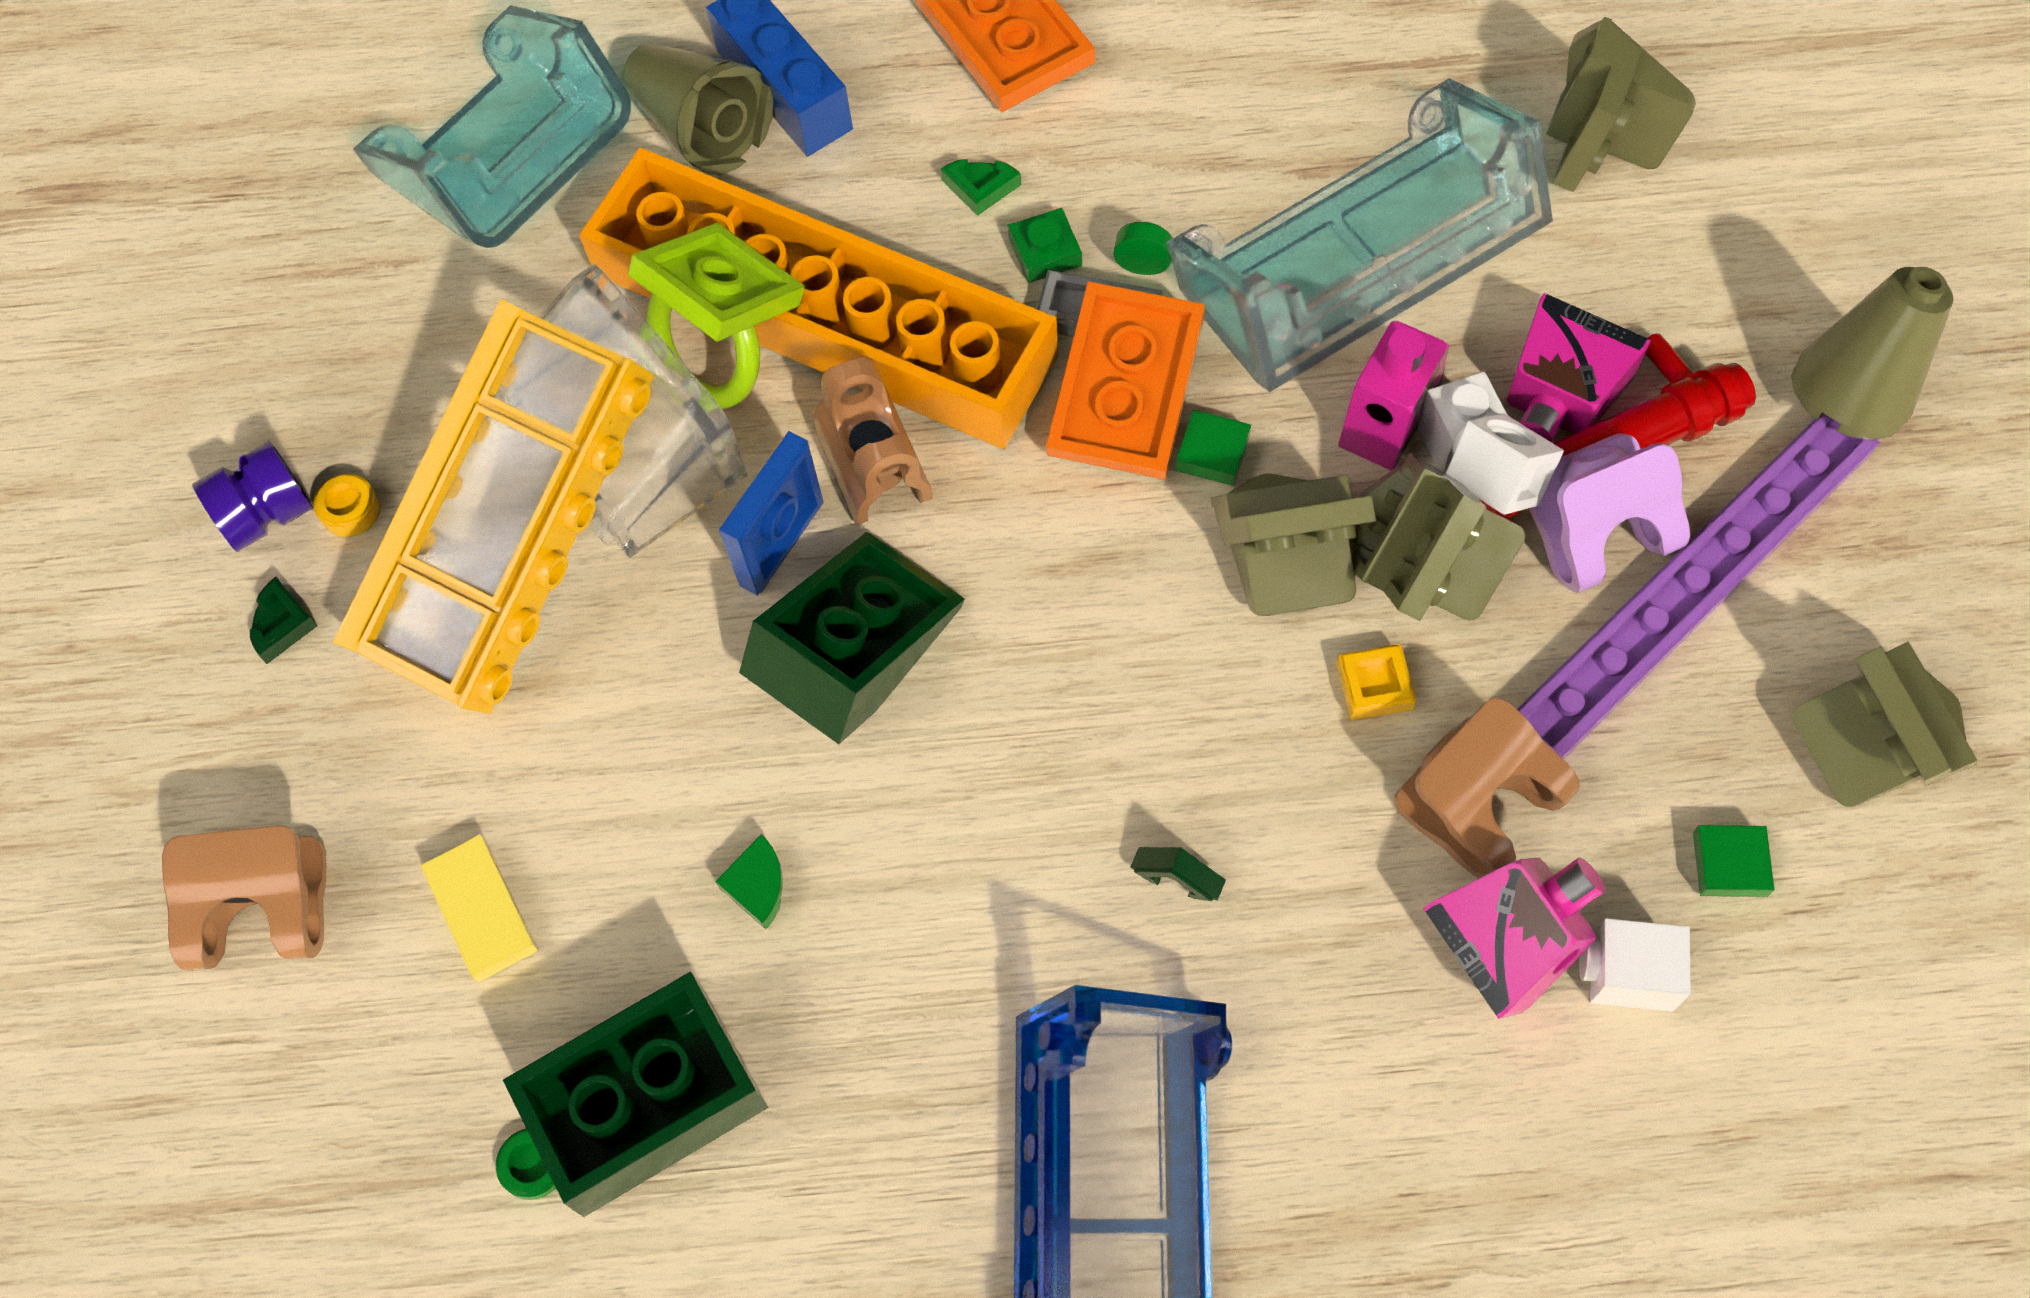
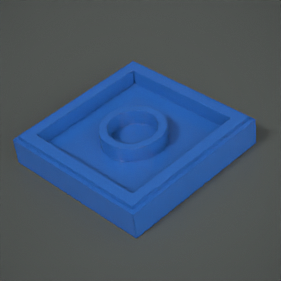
M790 431L787 432L719 529L739 586L757 596L765 589L824 503L808 440Z

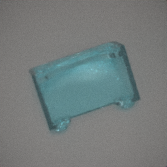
M510 5L491 22L485 30L482 40L483 54L487 63L496 74L492 81L422 145L409 130L389 124L382 125L373 130L353 148V151L373 175L465 241L485 248L501 245L624 128L629 120L631 113L629 94L583 21Z

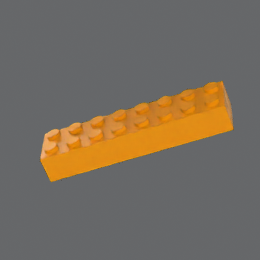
M641 147L579 234L595 276L650 299L652 293L628 276L632 255L714 223H719L805 285L800 306L755 325L760 346L823 373L838 364L856 358H872L893 403L1005 450L1058 358L1057 317ZM861 384L856 385V387L863 389Z

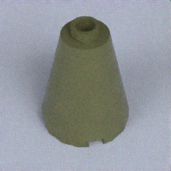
M646 43L637 47L625 62L623 83L626 90L684 158L704 173L721 175L736 170L747 162L740 157L752 144L758 148L766 138L773 117V95L771 89L763 83L760 77L762 74L746 63L654 43Z
M1928 267L1899 268L1807 347L1800 355L1791 374L1794 393L1805 410L1817 420L1823 412L1839 422L1840 425L1835 431L1848 437L1875 440L1891 437L1908 422L1914 412L1953 304V293L1947 285L1945 278L1939 272Z

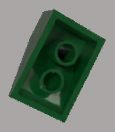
M865 532L753 620L739 673L834 742L840 744L879 709L962 608L965 598L869 532Z

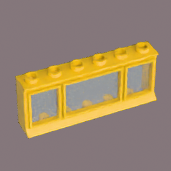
M500 299L332 643L374 661L457 704L462 709L490 714L494 705L501 702L510 689L512 683L511 670L522 648L526 647L533 640L539 629V613L550 590L555 589L565 576L568 567L567 555L578 533L587 528L594 516L596 509L595 498L605 477L614 472L621 461L624 449L622 442L633 420L644 412L651 397L650 385L655 375L627 357L625 358Z

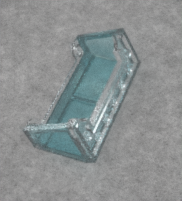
M1449 78L1426 91L1416 100L1408 117L1409 137L1229 243L1225 244L1222 234L1217 229L1205 224L1194 226L1166 242L1179 289L1188 301L1205 304L1204 320L1255 382L1271 392L1553 222L1540 121Z

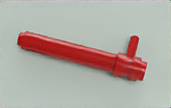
M1655 333L1647 338L1651 342L1645 355L1670 382V384L1661 389L1660 395L1553 444L1564 450L1561 456L1563 457L1619 433L1635 437L1640 445V449L1655 443L1670 445L1680 439L1684 442H1691L1710 433L1713 430L1714 424L1726 426L1741 419L1745 415L1746 409L1755 404L1756 392L1753 381L1748 372L1737 363H1729L1727 365L1714 363L1694 372L1660 333ZM1527 509L1520 510V511L1513 512V513H1509V514H1505V516H1507V517L1510 518V517H1512V516H1514V515H1517V514H1519V513H1521V512H1523V511H1525V510H1527Z

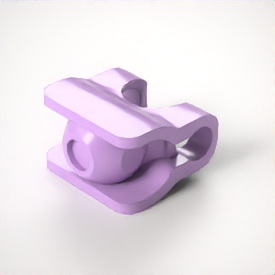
M1623 433L1615 434L1561 457L1539 506L1529 508L1541 533L1548 561L1554 575L1562 585L1576 593L1592 588L1603 581L1607 572L1604 557V547L1607 538L1615 526L1628 519L1635 538L1648 551L1663 556L1685 547L1690 538L1689 523L1682 500V475L1677 454L1672 447L1661 443L1651 444L1640 449V445L1635 437Z

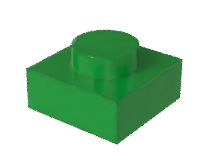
M1063 208L1008 225L1009 240L1028 283L1046 278L1048 270L1065 272L1082 266V251Z

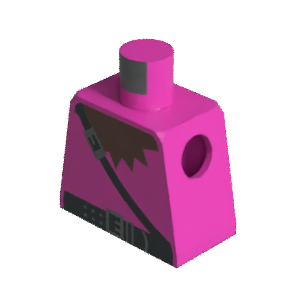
M1543 293L1539 300L1507 401L1512 407L1525 412L1519 423L1550 442L1559 428L1575 434L1595 425L1632 382L1651 340Z
M1392 321L1356 382L1338 447L1386 469H1394L1418 427L1427 390L1439 387L1442 383L1449 345L1444 340L1400 321ZM1379 405L1385 407L1393 417L1392 422L1383 423L1375 420Z
M1578 857L1555 875L1540 858H1528L1514 861L1429 903L1423 909L1497 1018L1501 1019L1523 1013L1530 1008L1595 941L1596 936L1593 929L1579 910L1603 894L1606 889L1598 873L1583 858Z

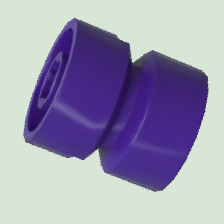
M270 440L239 457L238 470L233 472L225 467H221L192 484L197 497L208 515L236 552L267 536L268 523L271 521L286 525L314 509L296 477Z

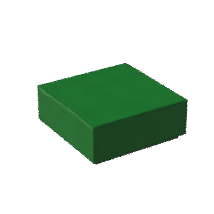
M1192 410L1176 459L1175 471L1234 486L1250 437L1251 424Z
M1698 825L1694 830L1693 840L1700 896L1768 897L1775 890L1767 826Z

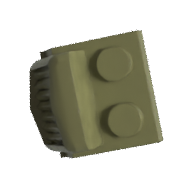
M1605 16L1601 21H1597L1574 35L1568 55L1566 86L1560 95L1546 133L1548 136L1567 143L1553 184L1572 192L1575 191L1586 171L1593 174L1597 173L1607 153L1645 169L1658 168L1688 123L1696 105L1694 95L1689 88L1618 25L1612 22V19Z
M1410 453L1404 464L1392 469L1365 489L1359 496V498L1372 496L1376 521L1356 524V538H1354L1356 550L1351 557L1353 570L1361 581L1384 591L1398 611L1421 621L1429 605L1440 607L1465 620H1475L1484 611L1525 540V531L1514 520L1483 504L1464 484Z
M1265 473L1253 477L1227 494L1211 497V504L1215 511L1224 545H1231L1247 603L1254 614L1258 616H1271L1347 603L1355 597L1356 584L1349 539L1356 538V524L1375 522L1376 517L1372 496L1351 499L1348 474L1304 480Z
M1909 641L1887 652H1884L1883 648L1879 646L1855 658L1862 675L1799 705L1793 711L1792 718L1795 726L1835 798L1845 807L1861 805L1919 779L1922 780L1926 787L1977 765L1978 760L1966 741L1959 699L1924 669Z

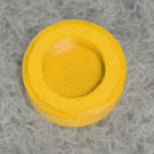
M341 474L330 478L321 485L314 497L313 507L316 516L330 533L341 537H352L365 532L375 523L380 512V500L369 482L363 477L355 474Z

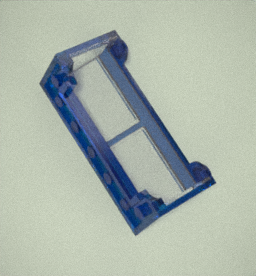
M1074 985L1016 1016L1014 1298H1212L1206 1082L1218 1075L1221 1068L1226 1066L1231 1056L1232 1036L1227 1028L1226 1004Z

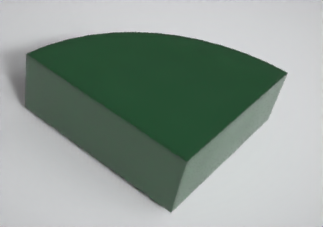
M276 576L261 590L256 599L258 607L254 614L252 628L250 629V640L257 654L268 664L317 627V624Z
M1139 847L1130 866L1134 873L1156 885L1159 884L1161 877L1173 879L1190 890L1188 897L1198 900L1218 901L1226 879L1181 847Z

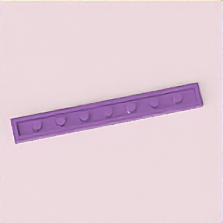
M1822 412L1818 420L1814 419L1517 710L1531 723L1542 740L1560 757L1565 759L1875 451L1880 442L1877 439L1867 440L1848 437L1835 431L1840 423Z

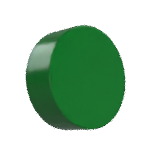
M1150 222L1129 223L1123 226L1117 233L1113 251L1114 259L1122 268L1139 275H1156L1169 268L1174 250V239L1167 230L1157 224Z
M525 1128L512 1134L502 1144L496 1158V1174L500 1184L509 1193L520 1199L535 1200L547 1196L556 1187L527 1129Z

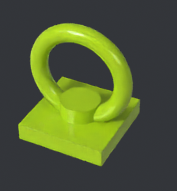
M714 223L633 254L628 272L629 277L652 293L646 316L647 335L653 356L661 372L671 386L687 400L704 408L716 410L730 408L742 402L750 394L756 383L760 368V346L755 325L800 306L805 285L719 223ZM672 309L716 342L732 336L735 345L736 363L734 373L727 383L720 386L707 384L698 379L686 367L677 352L672 338L670 324Z

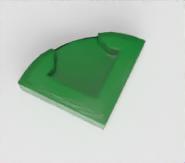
M960 159L941 168L942 181L977 216L1021 185L1020 172L1011 165L998 160L995 161V164L984 162L968 163V159Z
M760 834L715 882L722 892L766 930L780 909L783 875L779 859L773 847Z

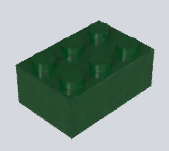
M691 971L503 1079L563 1203L582 1217H586L769 1108L706 992Z

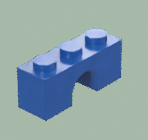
M717 0L706 6L717 52L722 58L746 63L762 74L760 77L763 83L770 87L773 95L776 121L807 157L853 130L846 86L770 0Z

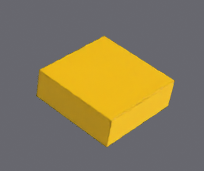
M1401 644L1338 654L1336 665L1351 721L1414 710L1417 701Z

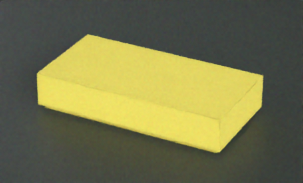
M481 835L420 865L472 978L478 983L539 951L486 840Z

